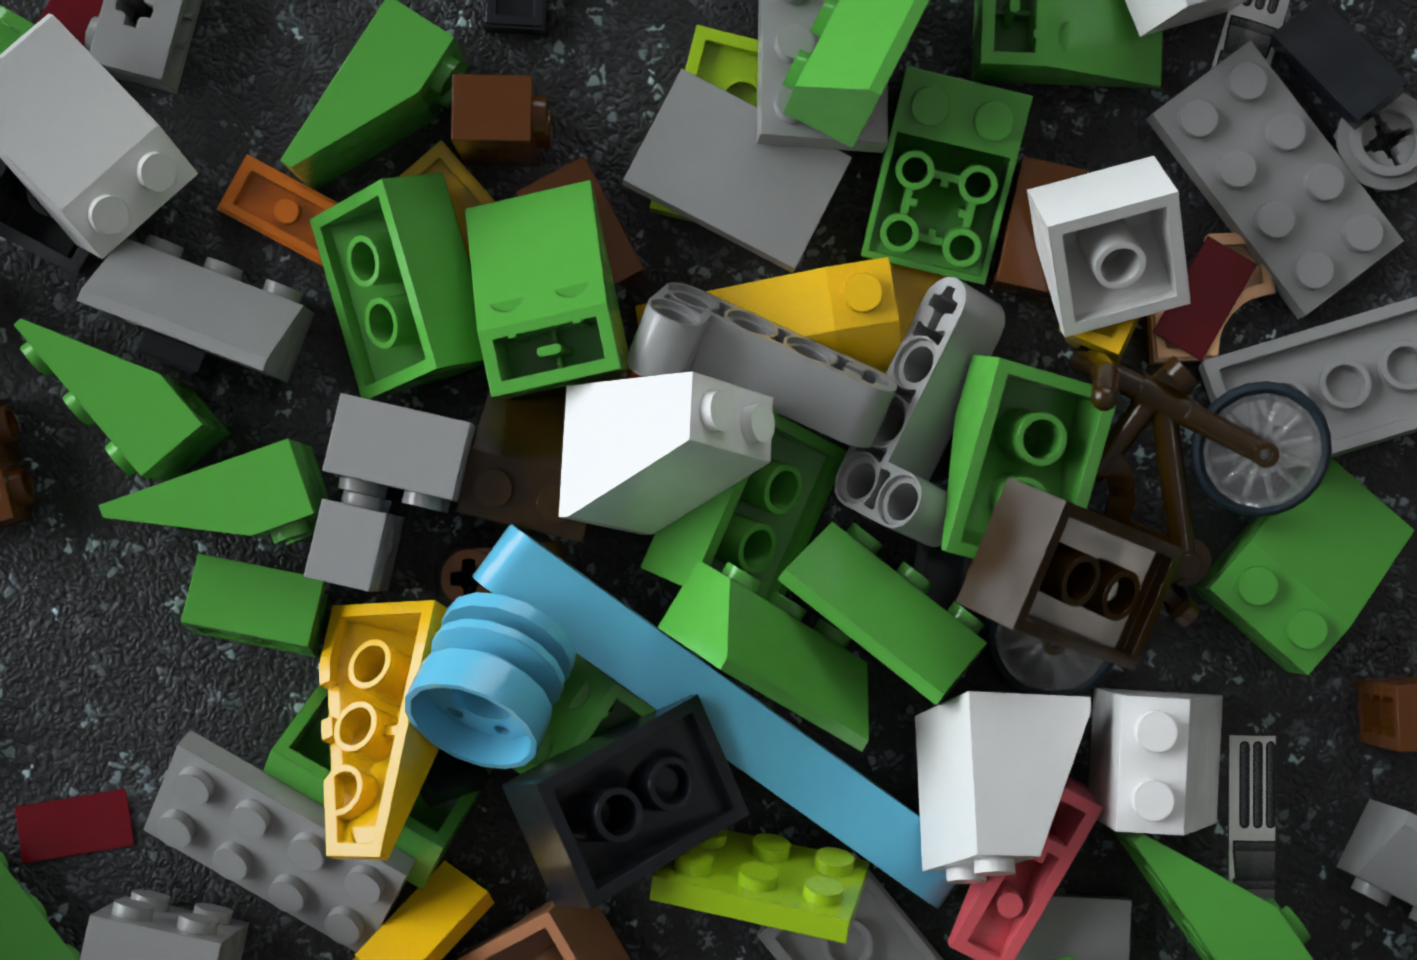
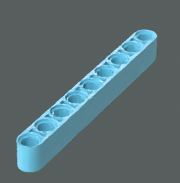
M510 523L472 576L479 584L493 594H502L529 603L551 616L569 634L577 654L654 709H661L685 697L698 694L726 760L935 908H940L956 884L947 883L946 872H922L920 815L531 536Z

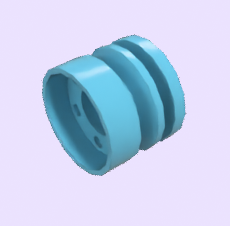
M476 592L460 596L447 608L441 622V628L435 633L432 640L431 654L421 663L405 696V714L414 729L426 740L455 758L481 767L498 769L525 766L536 756L551 721L552 706L560 700L564 689V682L569 678L574 667L576 649L569 634L551 616L529 603L493 593Z

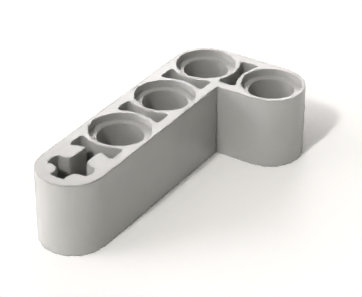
M955 277L940 279L929 288L886 372V375L897 384V391L873 445L869 448L850 446L838 469L835 478V493L837 499L843 505L926 546L937 547L942 545L947 490L930 483L929 480L953 434L955 414L972 354L991 356L1002 335L1005 326V313L1000 304Z
M674 282L666 284L648 300L625 360L627 366L642 377L693 371L773 397L774 412L837 441L859 448H869L873 445L897 391V384L892 378L871 366L701 289Z

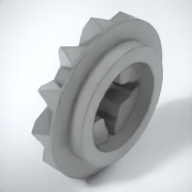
M1403 93L1356 130L1341 118L1333 138L1336 140L1338 155L1360 184L1373 188L1378 193L1404 189L1417 181V100ZM1374 126H1379L1384 135L1391 133L1397 135L1405 131L1407 136L1400 139L1399 143L1391 148L1393 159H1388L1384 151L1373 153L1371 150L1365 152L1364 147L1369 145V142L1377 136Z

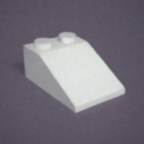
M48 13L0 54V158L77 246L103 259L198 174L160 125L53 14Z

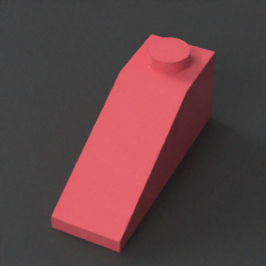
M1068 776L1040 857L1015 863V874L986 876V882L970 884L948 939L949 947L974 960L1016 959L1104 809L1085 784Z

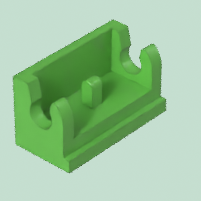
M198 553L181 623L194 634L316 658L329 600V594L325 593L327 582L303 577L304 574Z

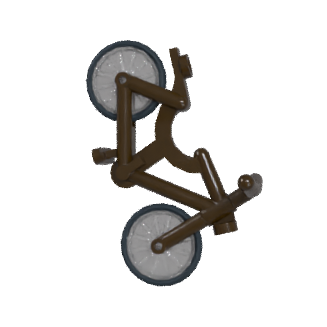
M1085 349L1077 350L1070 358V366L1077 374L1088 375L1093 379L1091 402L1095 408L1100 411L1113 409L1118 402L1119 394L1129 398L1131 403L1108 433L1095 482L1106 479L1108 486V499L1102 515L1186 549L1163 603L1171 620L1179 628H1185L1197 618L1199 609L1190 593L1183 586H1191L1204 579L1211 568L1212 557L1207 545L1194 535L1180 426L1194 432L1191 446L1192 466L1199 484L1207 495L1223 508L1237 514L1263 517L1277 515L1295 508L1307 500L1321 484L1328 470L1332 453L1331 432L1326 418L1316 403L1302 391L1283 383L1269 381L1246 383L1228 390L1208 407L1193 400V397L1189 395L1201 383L1174 355L1152 376L1148 374L1142 376L1112 361L1104 352ZM1151 419L1168 535L1131 519L1136 501L1133 472L1123 456ZM974 559L966 566L964 570L965 575H967V571ZM987 618L984 637L988 643L986 652L991 665L1004 682L1022 694L1076 696L1099 683L1113 664L1014 631Z

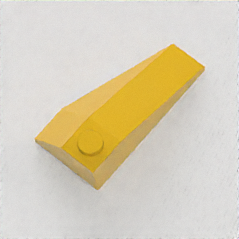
M889 257L827 266L705 291L885 374L901 344L900 321ZM647 304L635 306L638 326Z
M436 600L333 605L319 663L320 686L328 690L329 717L321 720L322 741L330 744L331 772L323 782L326 856L336 860L388 861L439 751V748L432 745L414 729L405 714V696L421 663L431 654L432 640L435 633L441 628V622L447 610V607Z

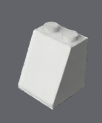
M693 371L566 386L559 517L640 535L655 534L770 463L771 438L775 430L773 397Z
M1094 688L1089 790L1104 808L1097 819L1099 822L1116 832L1182 836L1217 823L1223 695Z
M967 691L915 716L922 872H946L947 883L951 884L982 883L987 881L986 876L1015 874V863L1041 856L1091 713V697Z

